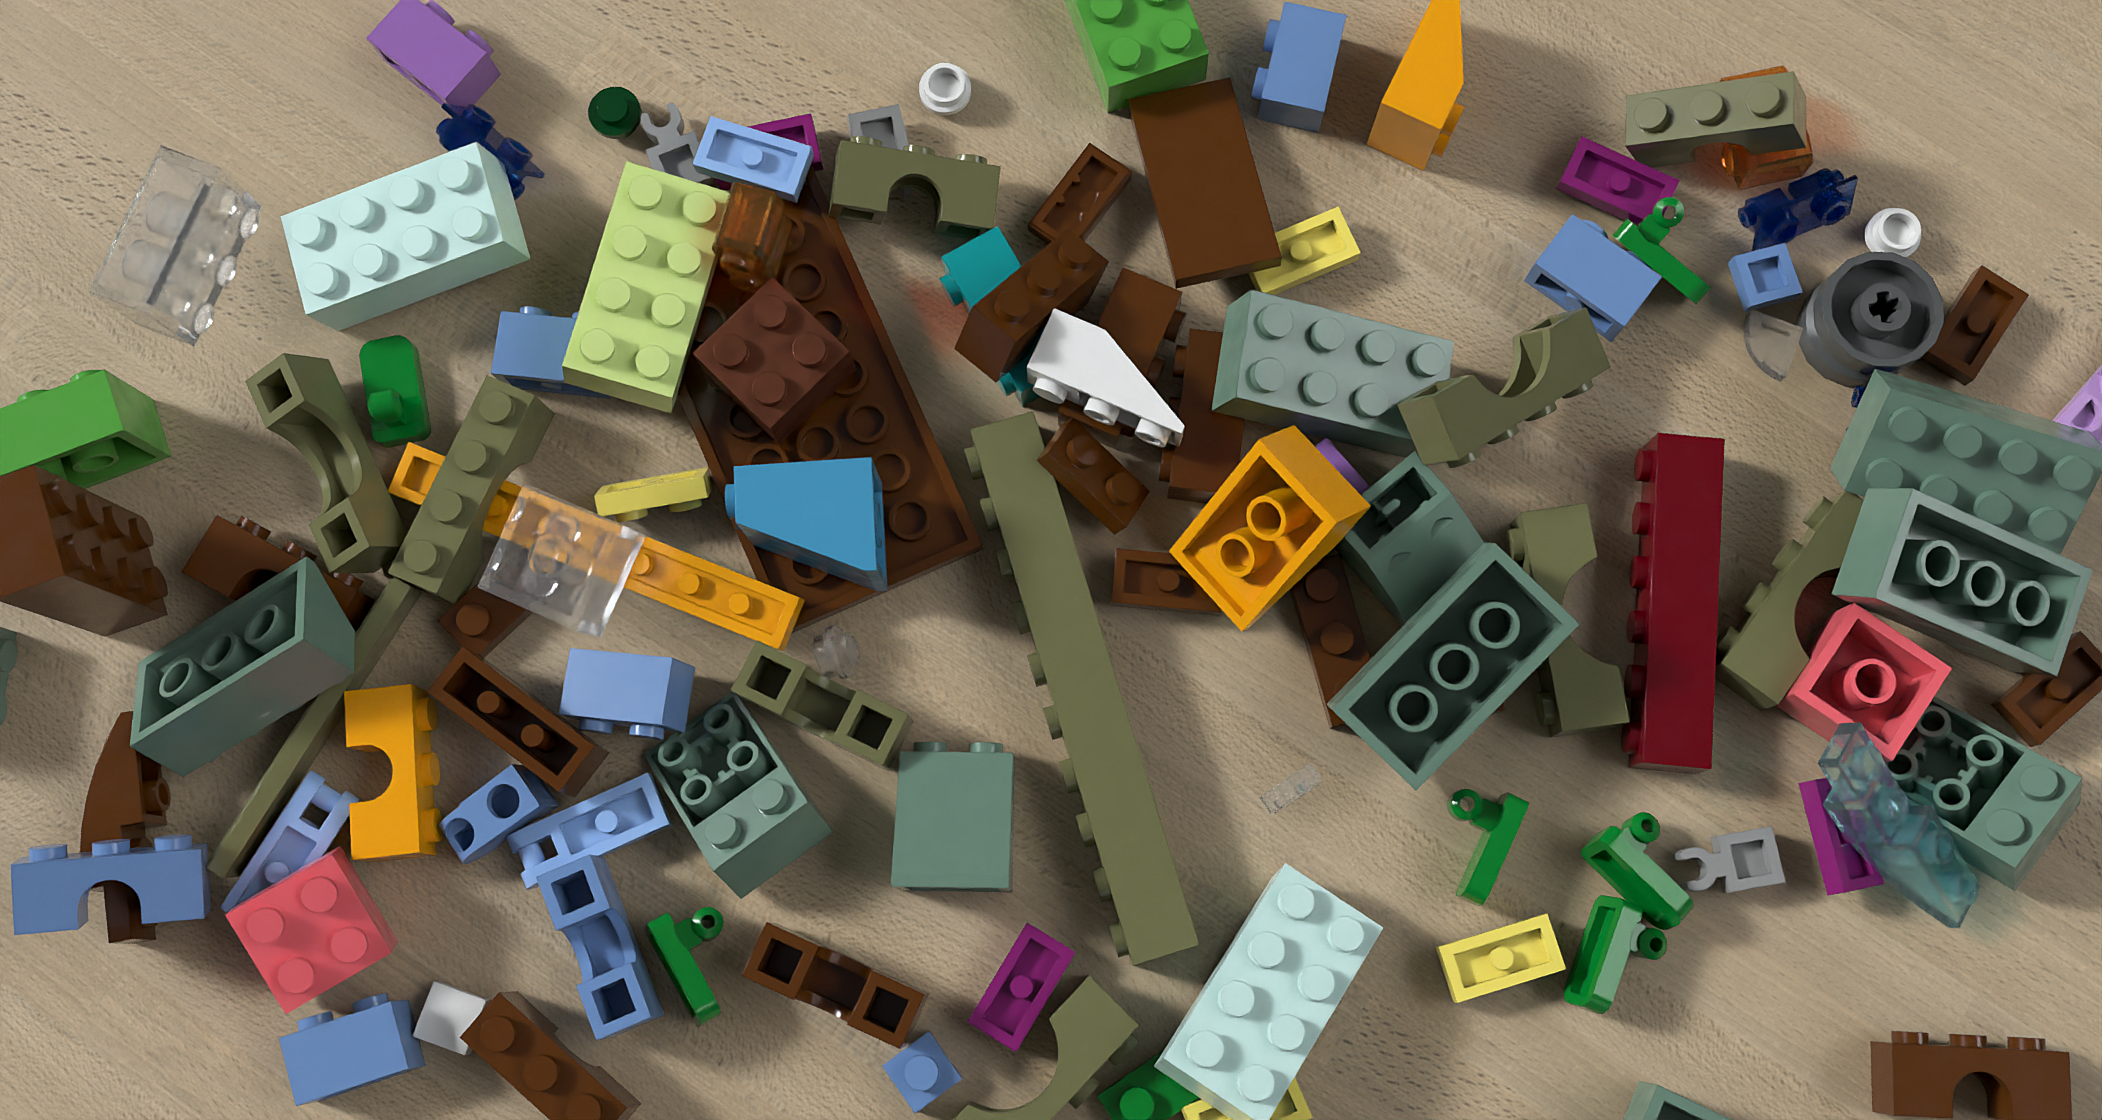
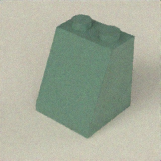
M914 742L913 751H900L891 887L900 891L1013 892L1015 757L1013 753H1003L1002 743L975 742L969 744V752H947V743Z

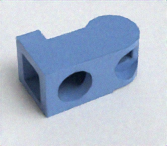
M512 764L461 802L460 806L446 816L438 827L462 863L468 864L492 852L507 839L508 835L522 829L536 818H543L560 805L540 777L524 765Z

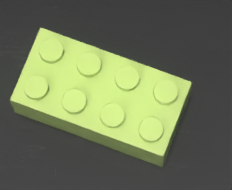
M626 161L562 364L565 383L672 414L730 221L733 193Z

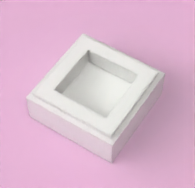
M433 981L412 1036L462 1055H470L472 1049L459 1037L491 1000L441 981Z

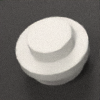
M950 63L936 64L929 68L920 80L919 94L921 101L929 111L938 115L947 116L958 113L965 108L970 100V79L966 72L956 65Z
M1887 208L1876 213L1868 221L1865 228V241L1871 252H1893L1907 258L1915 252L1920 244L1921 225L1917 217L1910 211L1901 208Z

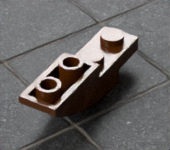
M133 711L120 713L96 763L86 797L81 826L80 852H92V843L115 839H129L130 849L153 847L150 840L146 837L145 829L167 825L166 810L169 809L171 803L170 789L166 780L162 778L161 764L130 747ZM105 880L93 885L90 891L104 892L109 943L137 944L156 940L155 926L158 923L142 924L141 903L133 888L117 880Z

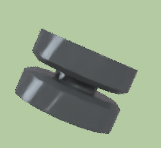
M1866 252L1847 259L1804 300L1797 317V340L1806 361L1825 379L1845 387L1866 388L1874 369L1897 375L1905 367L1910 366L1921 358L1936 343L1944 323L1943 298L1933 278L1915 261L1893 252Z

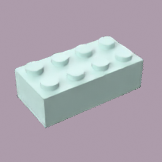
M477 142L280 216L305 314L337 331L531 259L504 163Z
M1285 863L1267 884L1154 1067L1232 1120H1269L1383 930V927Z

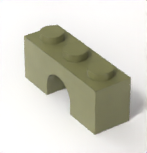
M1794 71L1626 95L1625 147L1636 161L1649 167L1695 162V148L1709 143L1727 142L1744 146L1750 155L1806 148V95Z
M854 136L850 138V141L840 140L835 157L828 216L881 225L887 212L889 195L898 189L910 187L922 191L932 201L935 209L933 233L975 239L994 228L1001 166L987 164L986 158L974 154L956 155V159L936 156L933 149L920 145H907L903 147V150L882 147L880 140L866 136Z
M756 640L730 690L742 700L888 772L913 724V720L907 713L858 689L857 691L849 689L819 674L807 664Z

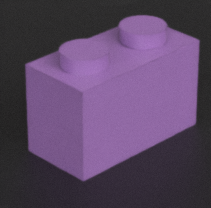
M400 0L366 39L383 61L461 120L501 75L489 57L494 52L493 49L472 30L469 29L465 34H462L452 26L455 22L454 19L435 1L429 0L425 5L419 0Z

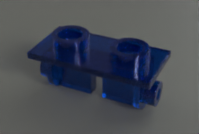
M447 103L442 104L441 108L452 118L444 119L437 126L436 134L440 136L439 143L449 152L474 142L479 143L504 164L514 201L525 190V185L521 183L525 176L543 178L545 174L530 161L533 157L532 153L520 142L510 137L502 136L494 128L496 124L495 119L486 111L474 104H468L467 107Z
M1823 168L1816 173L1789 183L1788 192L1794 198L1793 200H1789L1780 187L1757 197L1747 199L1744 207L1738 209V218L1743 227L1749 228L1753 226L1755 229L1752 251L1788 243L1796 236L1823 225H1833L1845 216L1850 215L1858 177L1853 175L1844 179L1843 174L1838 169L1831 171L1828 168Z

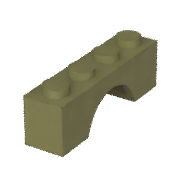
M1587 308L1548 316L1512 337L1514 351L1512 371L1505 387L1499 394L1488 390L1473 374L1436 381L1397 404L1423 465L1447 462L1449 468H1455L1472 462L1480 457L1479 447L1486 443H1499L1513 437L1519 432L1517 424L1524 420L1533 421L1554 412L1557 409L1555 405L1556 400L1561 397L1563 399L1571 398L1590 390L1594 386L1591 379L1611 366Z
M288 353L281 354L245 381L266 429L282 436L295 446L309 462L319 480L323 495V507L318 518L308 525L329 572L375 573L395 559L407 535V531L389 492H387L388 489L329 359Z
M488 375L486 376L388 571L389 574L412 587L451 604L457 603L468 592L484 559L481 540L484 522L490 505L500 486L511 472L524 463L532 462L555 415L537 396Z
M1843 491L1830 500L1823 496L1813 505L1803 519V523L1809 528L1799 542L1791 539L1773 560L1772 566L1778 569L1768 585L1760 582L1742 603L1741 609L1747 612L1736 629L1729 625L1717 638L1715 678L1760 711L1778 705L1810 661L1799 642L1795 630L1796 604L1803 589L1811 580L1824 577H1838L1864 501L1856 494Z
M1587 503L1521 512L1510 523L1511 529L1505 532L1507 555L1517 562L1561 607H1563L1566 588L1573 575L1597 557ZM1571 635L1535 669L1538 671L1541 692H1537L1535 695L1536 712L1540 724L1548 725L1550 738L1615 729L1630 722L1619 666L1607 664L1589 656L1575 643Z
M1088 976L1049 1018L1057 1038L1058 1063L1054 1076L1045 1090L1032 1101L1011 1109H994L970 1101L953 1120H1053L1052 1118L1067 1102L1077 1109L1100 1084L1092 1077L1094 1073L1107 1060L1114 1066H1117L1137 1045L1139 1040L1132 1033L1139 1024Z

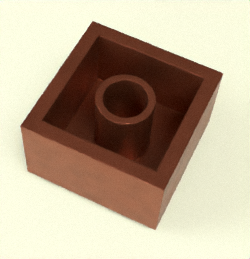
M773 277L693 352L703 371L779 445L857 370L850 351Z

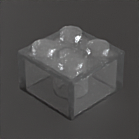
M524 483L478 584V588L574 631L601 637L646 534Z

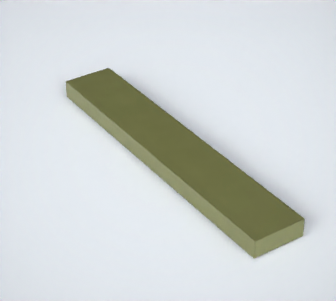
M396 577L390 579L355 633L354 673L348 676L342 683L333 685L313 698L206 865L208 866L206 869L222 878L240 877L345 714L344 691L361 689L422 592Z

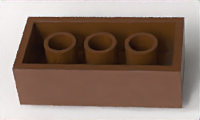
M35 465L0 477V602L104 637L168 615L163 597L168 595L167 584L161 571L153 564L149 547L153 546L154 543L153 534L147 521L142 516Z

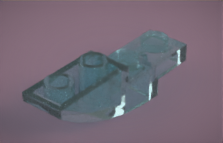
M1840 723L1818 762V765L1832 786L1830 793L1823 803L1824 808L1853 847L1893 887L1948 928H1960L1970 906L1975 902L1980 888L1975 875L1968 868L1955 846L1951 834L1945 829L1933 807L1911 806L1904 791L1900 789L1885 764L1880 751L1875 747L1862 723Z

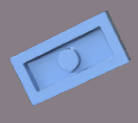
M710 116L693 161V166L697 173L797 203L813 160L814 152L812 146Z

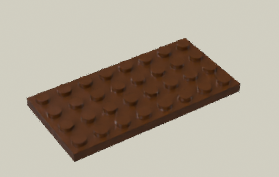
M811 166L797 203L756 190L733 199L730 221L679 387L678 396L724 504L726 484H734V466L872 457L883 488L887 590L890 591L983 550V545L835 217L828 216L830 204ZM772 277L850 351L857 369L780 445L703 371L693 355V352ZM731 518L757 581L805 599L792 633L887 592L874 591L754 546L743 531L737 529L735 518Z

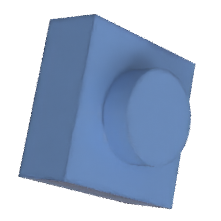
M1786 243L1736 255L1728 262L1744 312L1794 300L1803 293Z
M928 1031L882 1066L915 1114L963 1078L931 1031Z

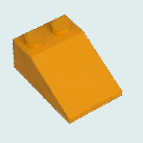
M1431 0L1381 101L1366 144L1423 171L1431 154L1442 157L1465 106L1456 103L1464 84L1460 0Z
M1293 425L1260 438L1169 552L1243 632L1251 627L1328 554L1371 505L1303 433Z

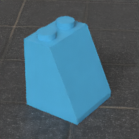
M872 457L734 466V484H726L725 486L726 512L728 518H735L737 529L742 530L754 546L874 591H888L883 488Z

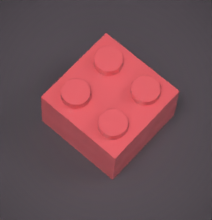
M1852 603L1828 616L1805 651L1810 661L1776 706L1865 767L1893 761L1952 668L1856 603Z
M341 846L240 902L225 914L285 1014L389 955L398 943L397 938Z

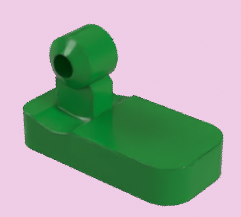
M1665 197L1656 202L1653 207V214H1648L1638 226L1626 218L1612 236L1697 304L1711 287L1659 245L1670 232V227L1679 224L1684 217L1683 204L1676 198ZM1666 206H1672L1675 210L1674 215L1669 219L1664 218L1662 215V210Z
M401 335L368 341L362 346L359 359L373 439L386 448L405 445L408 442L414 443L426 440L431 434V424L418 349L406 337Z
M1461 789L1449 797L1447 809L1454 819L1458 821L1469 820L1470 825L1485 831L1481 834L1458 885L1457 897L1476 906L1484 904L1529 806L1528 801L1507 792L1500 795L1496 803L1486 798L1481 799L1471 789ZM1462 799L1468 803L1469 808L1467 811L1461 807Z
M1640 812L1627 819L1621 829L1616 826H1609L1595 834L1582 848L1580 853L1583 859L1626 901L1642 908V916L1651 925L1660 930H1669L1684 920L1693 909L1694 904L1690 896L1647 854L1643 853L1647 845L1659 837L1660 825L1652 814Z
M1606 895L1597 897L1565 984L1564 999L1567 1003L1588 1012L1603 1014L1610 1008L1630 952L1637 957L1657 960L1665 954L1667 950L1665 934L1659 929L1645 927V925L1638 923L1641 921L1643 913L1640 906L1618 897Z
M704 907L695 913L693 919L687 918L674 925L670 914L666 912L647 922L644 928L678 995L698 1028L721 1014L720 1007L690 953V950L700 946L702 941L714 940L723 928L724 921L721 913L712 907ZM708 920L712 923L713 927L706 929L702 926L701 921Z

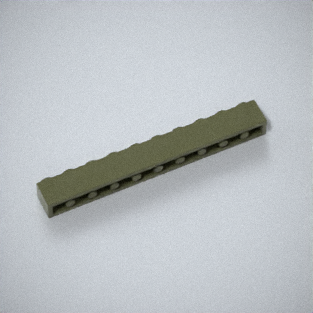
M1034 411L970 429L974 446L966 448L964 451L973 480L984 478L989 497L981 499L980 504L988 530L991 531L999 528L1005 548L997 550L995 553L1004 583L1015 580L1021 600L1012 602L1011 606L1020 635L1031 632L1036 648V653L1027 655L1035 685L1038 687L1046 684L1053 705L1043 708L1051 738L1055 740L1063 737L1069 758L1059 761L1067 791L1068 793L1079 791L1085 809L1084 813L1075 815L1084 846L1086 848L1095 845L1102 867L1092 869L1101 902L1113 901L1118 922L1109 924V929L1118 958L1129 955L1131 964L1134 966L1198 946V938L1055 479L1036 461L1045 447Z

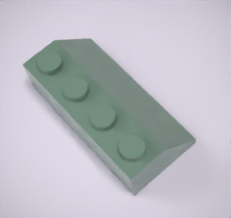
M306 556L139 662L130 739L131 748L184 777L205 763L214 761L220 754L246 738L255 736L263 728L287 713L299 709L304 703L333 685L342 683L348 676L354 673L355 631L314 561Z

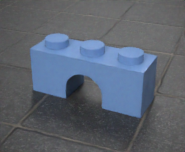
M181 834L154 838L155 847L130 849L129 839L92 843V852L68 853L67 844L30 847L29 857H22L11 864L14 935L80 929L89 921L88 896L91 888L95 883L105 880L121 881L134 889L141 903L142 924L204 919L211 911L209 870L206 869L208 866L206 864L209 861L208 843L192 844V835Z
M589 854L537 876L536 879L555 930L565 934L576 954L582 974V983L576 985L596 1040L616 1037L665 1016L606 858Z

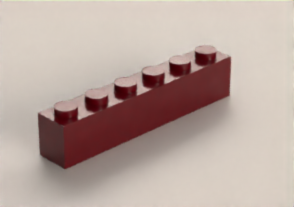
M1657 433L1636 454L1634 477L1636 481L1642 482L1641 502H1636L1633 509L1632 532L1635 535H1639L1638 556L1634 555L1631 560L1629 584L1631 588L1637 589L1636 610L1630 611L1626 629L1628 642L1634 643L1633 664L1627 666L1624 677L1625 697L1632 698L1631 720L1623 725L1621 735L1623 753H1629L1628 768L1698 774L1712 769L1725 439Z

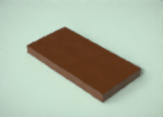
M1230 77L1128 99V110L1175 288L1178 289L1281 266L1282 256Z

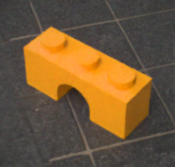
M413 684L344 691L346 747L365 753L384 751L390 758L393 767L391 783L381 796L370 801L349 803L352 860L373 863L436 856V842L442 840L443 833L438 827L442 821L441 812L438 808H434L433 786H437L440 781V764L436 753L431 752L430 731L435 730L437 726V709L433 698L428 696L427 690Z

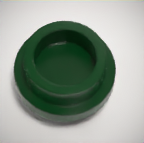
M608 87L599 91L589 104L588 117L596 132L606 138H626L637 129L641 121L642 109L638 99L631 91L622 87Z

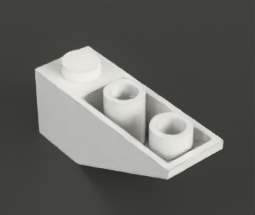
M1054 308L1027 365L1028 383L1034 385L1033 391L1039 396L1055 403L1061 404L1067 399L1084 406V413L1087 416L1103 424L1114 425L1115 421H1119L1136 429L1135 435L1149 444L1165 447L1168 442L1179 447L1183 438L1184 424L1107 331Z

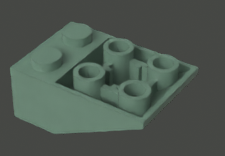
M1415 451L1361 495L1371 507L1334 547L1402 627L1484 544V541L1453 494L1427 465H1423L1420 456Z
M733 692L687 723L685 733H673L644 754L710 867L740 899L833 833V830L753 714L743 700Z
M1935 696L1893 761L1864 767L1858 775L1861 781L1963 861L2014 891L2081 802L2082 778Z

